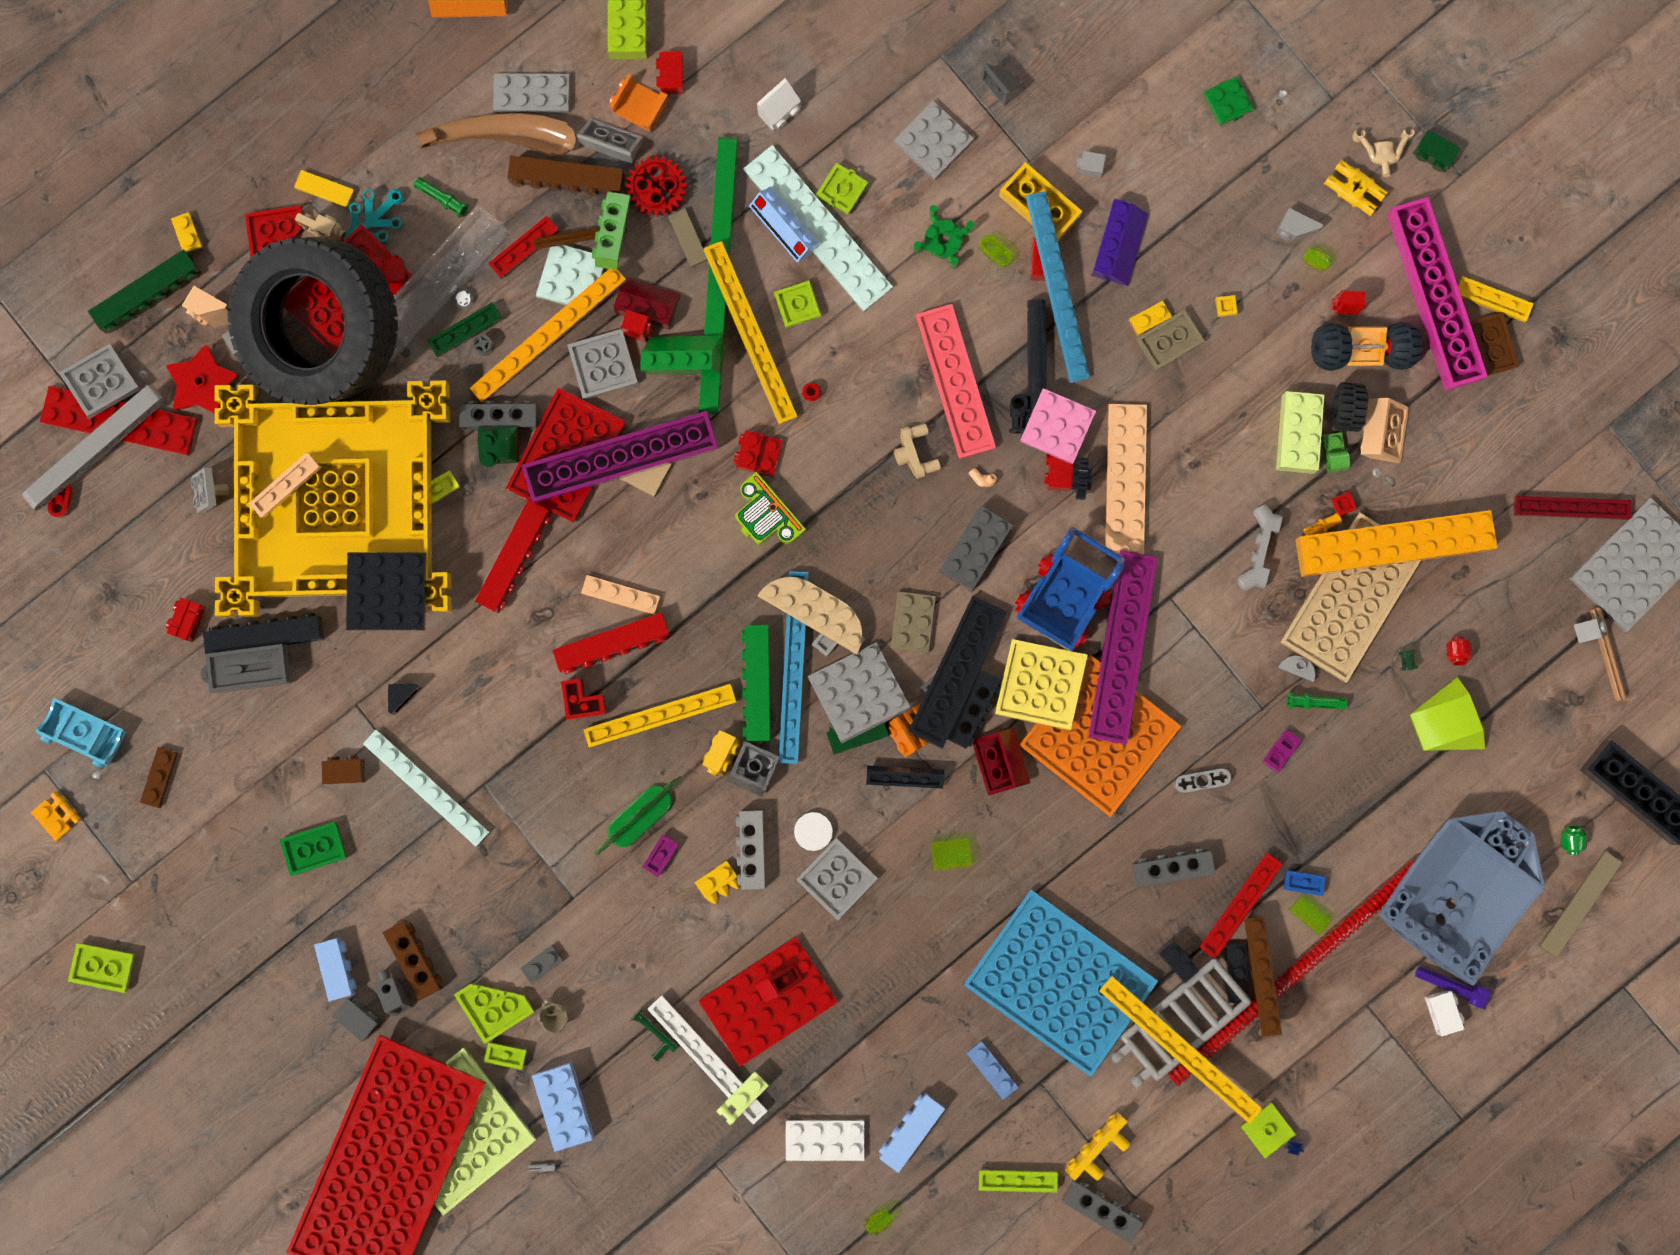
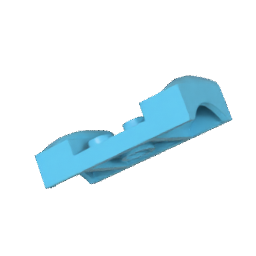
M53 698L45 720L35 730V733L41 736V741L50 745L52 742L59 743L93 760L92 764L100 768L110 765L127 733L117 726L56 698Z

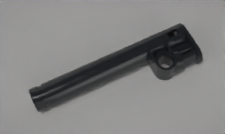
M1043 299L1027 301L1028 394H1016L1010 401L1009 408L1010 417H1012V428L1009 429V433L1011 434L1024 433L1043 388L1047 390L1046 300ZM1020 400L1023 403V407L1016 408L1013 402Z

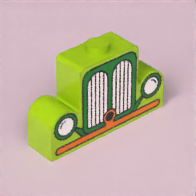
M757 472L743 482L740 488L741 494L745 500L750 502L735 514V519L742 526L740 531L746 538L750 536L758 546H761L778 532V537L783 544H792L806 532L803 525Z

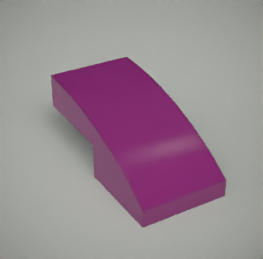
M1285 729L1266 754L1262 763L1274 772L1279 773L1302 740Z

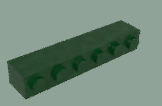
M183 249L88 310V313L99 330L105 334L112 333L117 330L120 324L131 321L137 313L148 310L154 302H160L165 299L168 293L179 290L185 282L196 279L201 271L191 255Z

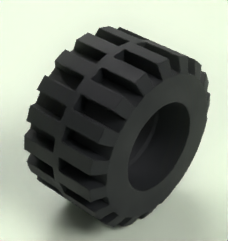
M1347 382L1339 383L1335 390L1332 404V424L1335 430L1359 432L1362 429L1368 408L1366 385Z

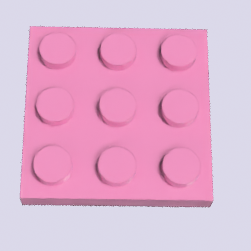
M1043 388L1020 442L1073 464L1096 411Z

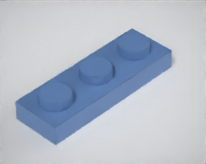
M982 1041L966 1052L1003 1100L1018 1088Z

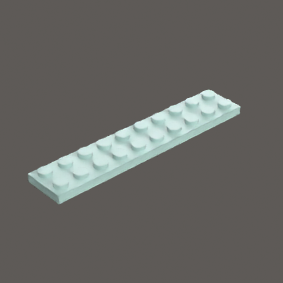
M773 145L743 168L744 172L760 191L772 187L802 221L805 227L814 235L819 244L813 253L863 312L893 289V286Z

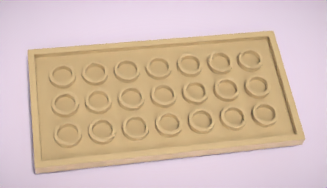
M1358 513L1348 530L1380 526V524ZM1420 561L1321 574L1279 643L1344 683H1347Z

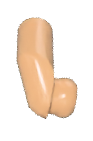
M976 467L968 473L980 487L994 486L997 481L995 474L981 475Z

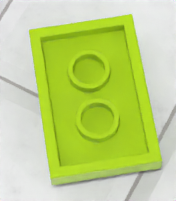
M76 943L68 982L127 993L136 954Z

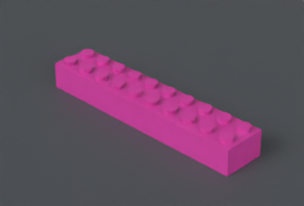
M1426 197L1391 208L1387 213V217L1445 392L1484 380L1488 376L1429 198Z

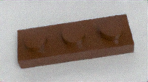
M161 747L157 748L140 803L161 808L178 755L177 752Z

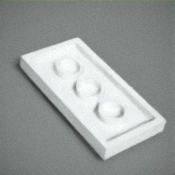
M786 1120V1161H864V1120Z

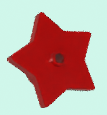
M204 345L190 361L168 364L166 366L177 385L173 409L175 410L200 406L215 414V408H221V404L215 401V386L232 385L239 378V375L218 366L207 345Z

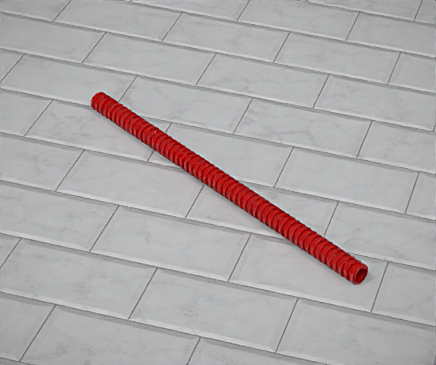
M1410 860L1409 865L1406 864L1404 869H1400V873H1395L1396 876H1392L1390 881L1387 880V884H1383L1381 889L1378 888V892H1374L1372 897L1369 896V900H1365L1363 905L1360 904L1359 909H1354L1355 912H1351V916H1346V920H1342L1341 924L1336 925V929L1333 928L1332 932L1327 933V937L1324 936L1323 940H1319L1318 945L1314 944V948L1309 949L1310 952H1305L1304 957L1301 956L1300 960H1296L1295 965L1292 964L1291 968L1286 969V973L1283 972L1282 976H1278V980H1274L1276 997L1281 998L1282 994H1286L1287 989L1291 990V986L1296 985L1295 982H1300V978H1304L1305 974H1309V970H1313L1314 966H1318V962H1322L1323 958H1327V954H1332V950L1337 949L1336 946H1341V942H1345L1346 938L1349 939L1350 934H1354L1355 930H1359V926L1362 927L1364 922H1368V918H1373L1372 915H1376L1377 910L1381 911L1382 906L1386 904L1414 861ZM1256 996L1255 1000H1251V1004L1214 1034L1204 1045L1202 1044L1199 1049H1196V1051L1205 1059H1212L1213 1054L1217 1055V1051L1222 1050L1223 1046L1226 1047V1043L1231 1042L1232 1038L1235 1039L1236 1034H1240L1241 1030H1245L1246 1025L1250 1026L1249 1023L1254 1022V1018H1259ZM1178 1064L1176 1069H1172V1073H1168L1170 1079L1179 1087L1181 1086L1180 1083H1185V1079H1189L1192 1074L1182 1064Z

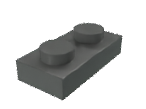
M552 945L520 969L529 982L533 984L564 960Z

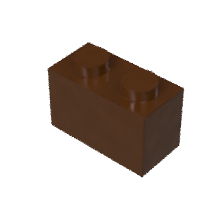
M347 756V760H339V757H327V761H322V784L365 783L364 759H359L358 756Z

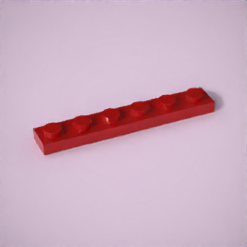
M1268 853L1264 854L1201 942L1199 948L1216 959L1283 865L1281 862Z

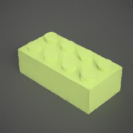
M1289 391L1282 395L1276 470L1311 474L1319 470L1324 395Z

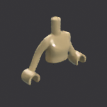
M1405 129L1401 134L1402 140L1397 147L1396 153L1394 152L1393 142H1377L1374 144L1373 149L1365 138L1366 132L1362 130L1361 136H1358L1355 130L1352 139L1355 142L1363 143L1372 163L1382 165L1383 177H1389L1390 165L1399 161L1407 141L1412 139L1415 131L1411 129L1410 135H1407Z

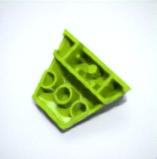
M1458 677L1454 678L1447 686L1410 714L1423 751L1485 749L1483 727L1471 696Z

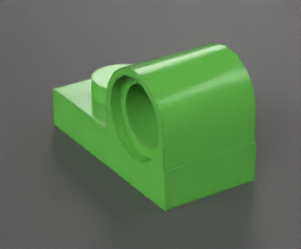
M1342 432L1322 435L1327 473L1347 471L1350 467V457L1348 451H1345Z

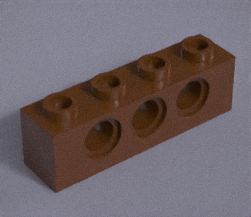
M405 920L382 933L418 1001H421L443 989V981L438 973L435 974L431 958L429 956L426 957L422 941L420 939L417 940L414 933L416 931L411 922L408 923ZM403 937L409 939L410 944L407 948L401 944ZM412 954L417 955L419 958L417 965L412 964L410 961ZM422 971L428 975L426 982L420 980L419 975Z

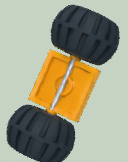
M1405 322L1395 323L1388 328L1385 326L1348 327V329L1341 324L1328 323L1316 329L1311 341V354L1314 363L1328 371L1338 370L1346 365L1374 366L1384 365V362L1391 368L1404 370L1416 365L1423 351V339L1420 330L1416 326Z

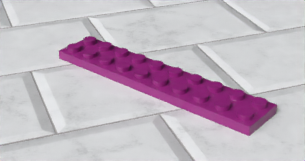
M1120 550L1119 555L1126 559V563L1113 585L1088 738L1127 745L1158 557Z

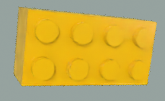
M1025 162L1000 189L999 197L1032 225L1026 196L1046 191L1057 241L1059 242L1081 217L1082 211Z

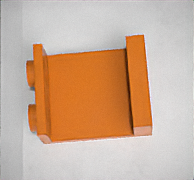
M628 74L625 79L623 78L620 81L617 94H614L610 99L611 112L651 133L669 102L668 95L663 92L657 94L633 81L632 76Z

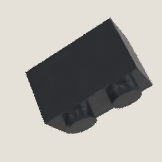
M1170 939L1156 952L1183 983H1186L1200 971L1174 940Z

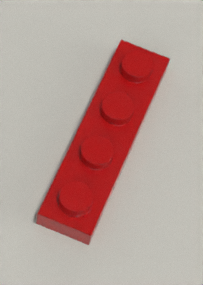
M545 216L488 264L502 279L538 250L534 247L533 241L535 238L556 235L559 230Z

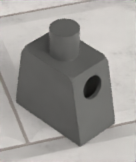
M388 969L377 973L380 983L375 985L385 1014L397 1016L413 1007L400 979L391 977Z

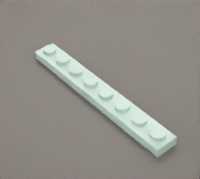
M375 730L363 743L473 845L477 847L490 833L378 730Z

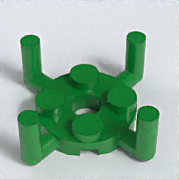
M932 205L930 206L929 216L933 224L926 230L925 243L921 244V242L916 241L913 251L918 254L927 250L931 255L947 259L950 267L956 269L959 260L954 255L957 254L962 245V236L973 232L974 222L968 221L966 227L959 229L951 220H939L937 206ZM946 235L949 239L948 243L941 244L938 241L939 236Z

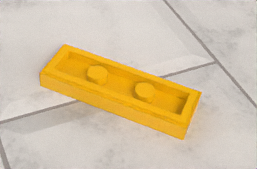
M301 170L294 186L297 190L345 208L349 207L355 192L351 188Z

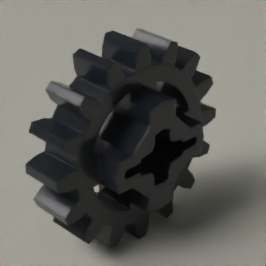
M1079 458L1077 467H1073L1071 490H1076L1075 498L1078 500H1085L1086 491H1091L1093 469L1088 468V458Z

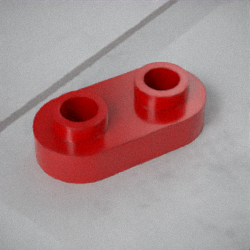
M71 484L66 487L64 493L60 492L48 503L47 509L50 515L57 518L67 515L73 492ZM61 505L62 510L58 512L57 508Z

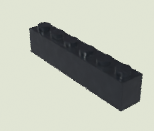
M315 613L304 614V618L287 616L282 621L273 618L267 619L266 623L261 624L258 621L247 622L246 626L229 624L228 628L221 629L220 626L209 627V631H203L205 654L279 644L292 645L324 640L322 617L316 616Z

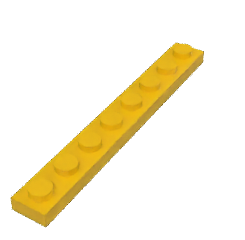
M728 684L583 730L588 747L591 748L737 702L732 686Z

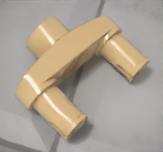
M925 423L912 428H902L900 430L902 447L894 450L897 464L899 466L908 464L917 479L925 477V474L941 469L938 459L926 463L919 462L913 439L928 434V428Z

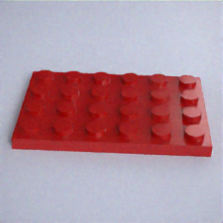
M362 224L343 241L358 248L366 255L376 254L377 257L382 259H388L387 256L392 255ZM406 268L407 283L390 285L391 289L389 291L393 292L394 299L415 280V277ZM307 276L288 293L283 307L334 356L341 345L344 334V316L341 305L327 285L313 277Z
M557 388L505 489L526 500L532 501L521 465L619 437L626 422ZM593 487L536 504L574 523Z
M794 937L698 1000L740 1067L838 1003L797 937ZM794 963L803 981L778 997L764 1003L755 985Z

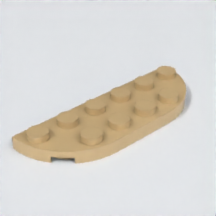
M785 577L772 581L758 594V597L857 655L862 642L861 624L853 609L843 601L816 585L797 577Z

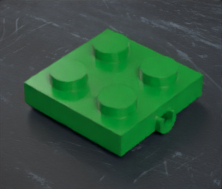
M1237 76L1216 84L1214 87L1203 92V96L1219 127L1231 121L1236 122L1242 116L1254 110Z

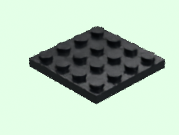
M347 552L346 630H425L426 553Z

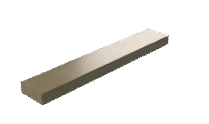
M1603 851L1539 944L1542 949L1554 957L1559 955L1622 864L1620 860L1607 851Z

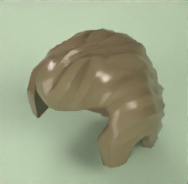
M553 997L545 998L542 1002V1011L536 1015V1019L541 1024L542 1029L551 1034L562 1032L568 1021L567 1006L554 1000Z

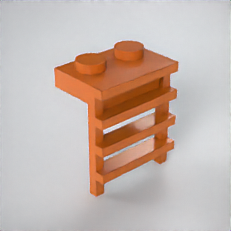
M920 704L885 725L889 736L897 744L898 751L905 758L928 744V742L907 733L913 721L909 714L912 713L915 717Z

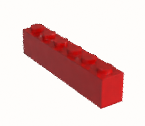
M527 500L474 602L496 613L503 611L507 604L505 599L508 593L511 594L516 586L514 582L517 576L520 577L522 575L526 559L529 560L531 558L535 542L538 543L542 537L541 530L551 520V512L548 509Z
M661 612L553 649L552 652L559 672H565V675L576 672L575 668L583 666V668L593 666L595 661H609L613 659V655L618 653L620 656L631 653L630 649L637 647L640 650L649 647L648 643L656 641V644L667 640L666 637L670 636L664 615Z

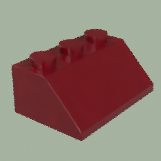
M626 278L627 281L619 289L613 307L615 314L625 316L626 310L648 316L652 325L670 330L681 294Z
M1014 728L975 739L973 747L988 796L1031 783Z

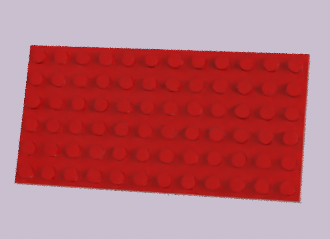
M380 1034L286 1253L290 1255H413L486 1085V1081Z

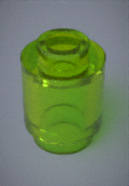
M1311 246L1302 258L1305 264L1320 273L1322 270L1326 271L1332 262L1329 260L1330 255Z
M886 1208L879 1209L865 1219L867 1223L864 1227L870 1235L874 1233L877 1236L890 1227V1223L894 1220Z

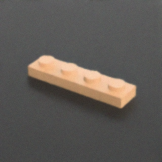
M305 453L249 504L264 519L321 469L320 465L310 453Z
M588 575L581 594L652 615L656 614L660 601V596Z

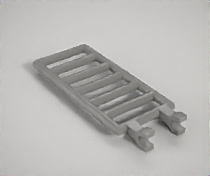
M1214 958L1151 1011L1173 1029L1160 1013L1170 1006L1197 1038L1190 1044L1196 1050L1251 1004V999L1222 964ZM1213 968L1216 969L1241 999L1242 1002L1236 1007L1232 1008L1205 976ZM1200 981L1227 1013L1219 1021H1217L1190 988L1196 982ZM1183 993L1186 994L1211 1024L1212 1027L1206 1032L1202 1033L1175 1001ZM1136 1023L1121 1035V1039L1125 1044L1110 1055L1117 1064L1126 1054L1132 1051L1142 1063L1145 1069L1130 1079L1136 1088L1150 1076L1157 1081L1162 1079L1180 1064L1177 1059L1172 1058L1159 1043ZM1140 1031L1167 1063L1159 1071H1157L1130 1038L1136 1032Z

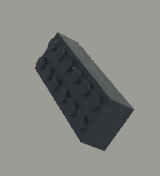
M1603 741L1580 771L1670 845H1680V795L1614 741Z

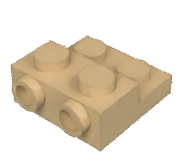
M298 213L295 218L296 222L304 230L318 237L332 238L343 241L346 231L342 230L341 225L336 222V219L329 215L323 217L318 214L317 218L307 213L305 215Z

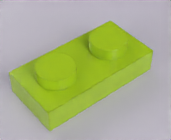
M488 1042L484 1062L523 1070L527 1050Z

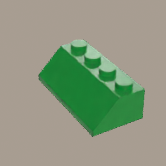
M722 336L651 337L641 352L640 370L648 375L720 374Z

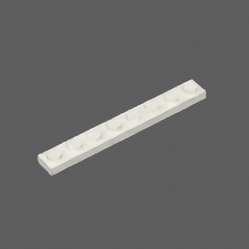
M663 995L648 1008L650 1013L728 1098L743 1084ZM756 1098L743 1114L754 1124L768 1110Z

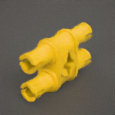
M1341 159L1335 170L1347 177L1349 182L1344 184L1330 174L1324 185L1338 193V198L1341 197L1350 203L1352 207H1358L1368 216H1371L1377 206L1364 198V192L1370 193L1381 202L1388 191L1374 183V178L1371 179L1361 172L1360 168L1355 169ZM1359 184L1357 190L1353 192L1354 186Z

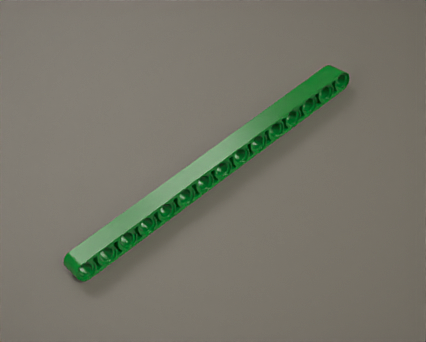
M719 136L710 245L722 241L730 259L738 138ZM710 264L704 336H722L720 374H701L699 413L707 411L708 414H718L727 303Z

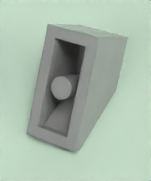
M1289 208L1275 233L1279 234V237L1284 240L1294 241L1318 233L1323 224Z

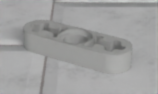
M1226 769L1182 775L1175 779L1174 787L1178 792L1186 793L1225 786L1230 782L1231 775ZM1219 772H1222V775H1226L1223 783L1220 780L1213 781L1214 785H1211L1212 778L1209 775L1210 773H1212V777L1219 776ZM1200 775H1204L1208 779L1205 786H1200L1197 783ZM1193 776V784L1196 788L1193 789V785H1187L1185 790H1183V787H1179L1178 784L1181 783V779H1184L1185 782L1192 781L1190 777Z

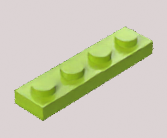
M979 1169L978 1190L1057 1192L1058 1172Z

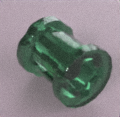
M1415 650L1398 652L1402 663L1401 671L1418 669L1414 657Z

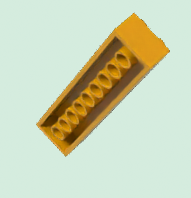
M1491 510L1300 536L1295 539L1301 577L1488 552L1497 549Z

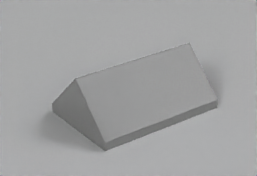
M590 118L579 131L577 138L581 146L633 164L643 136Z

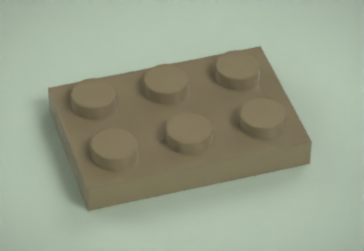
M1185 309L1136 338V342L1155 372L1205 341Z
M897 592L890 649L929 653L935 596Z

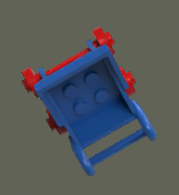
M1070 527L1055 553L1052 554L1050 552L1047 558L1043 556L1038 566L1040 569L1037 574L1041 577L1032 592L1027 590L1024 595L1020 593L1015 601L1017 607L1014 611L1018 613L1016 619L1072 652L1080 643L1083 645L1089 635L1086 632L1089 627L1087 625L1095 611H1099L1102 606L1106 607L1112 598L1109 596L1112 591L1110 588L1123 570L1126 559L1075 527ZM1074 535L1118 561L1107 580L1064 554Z

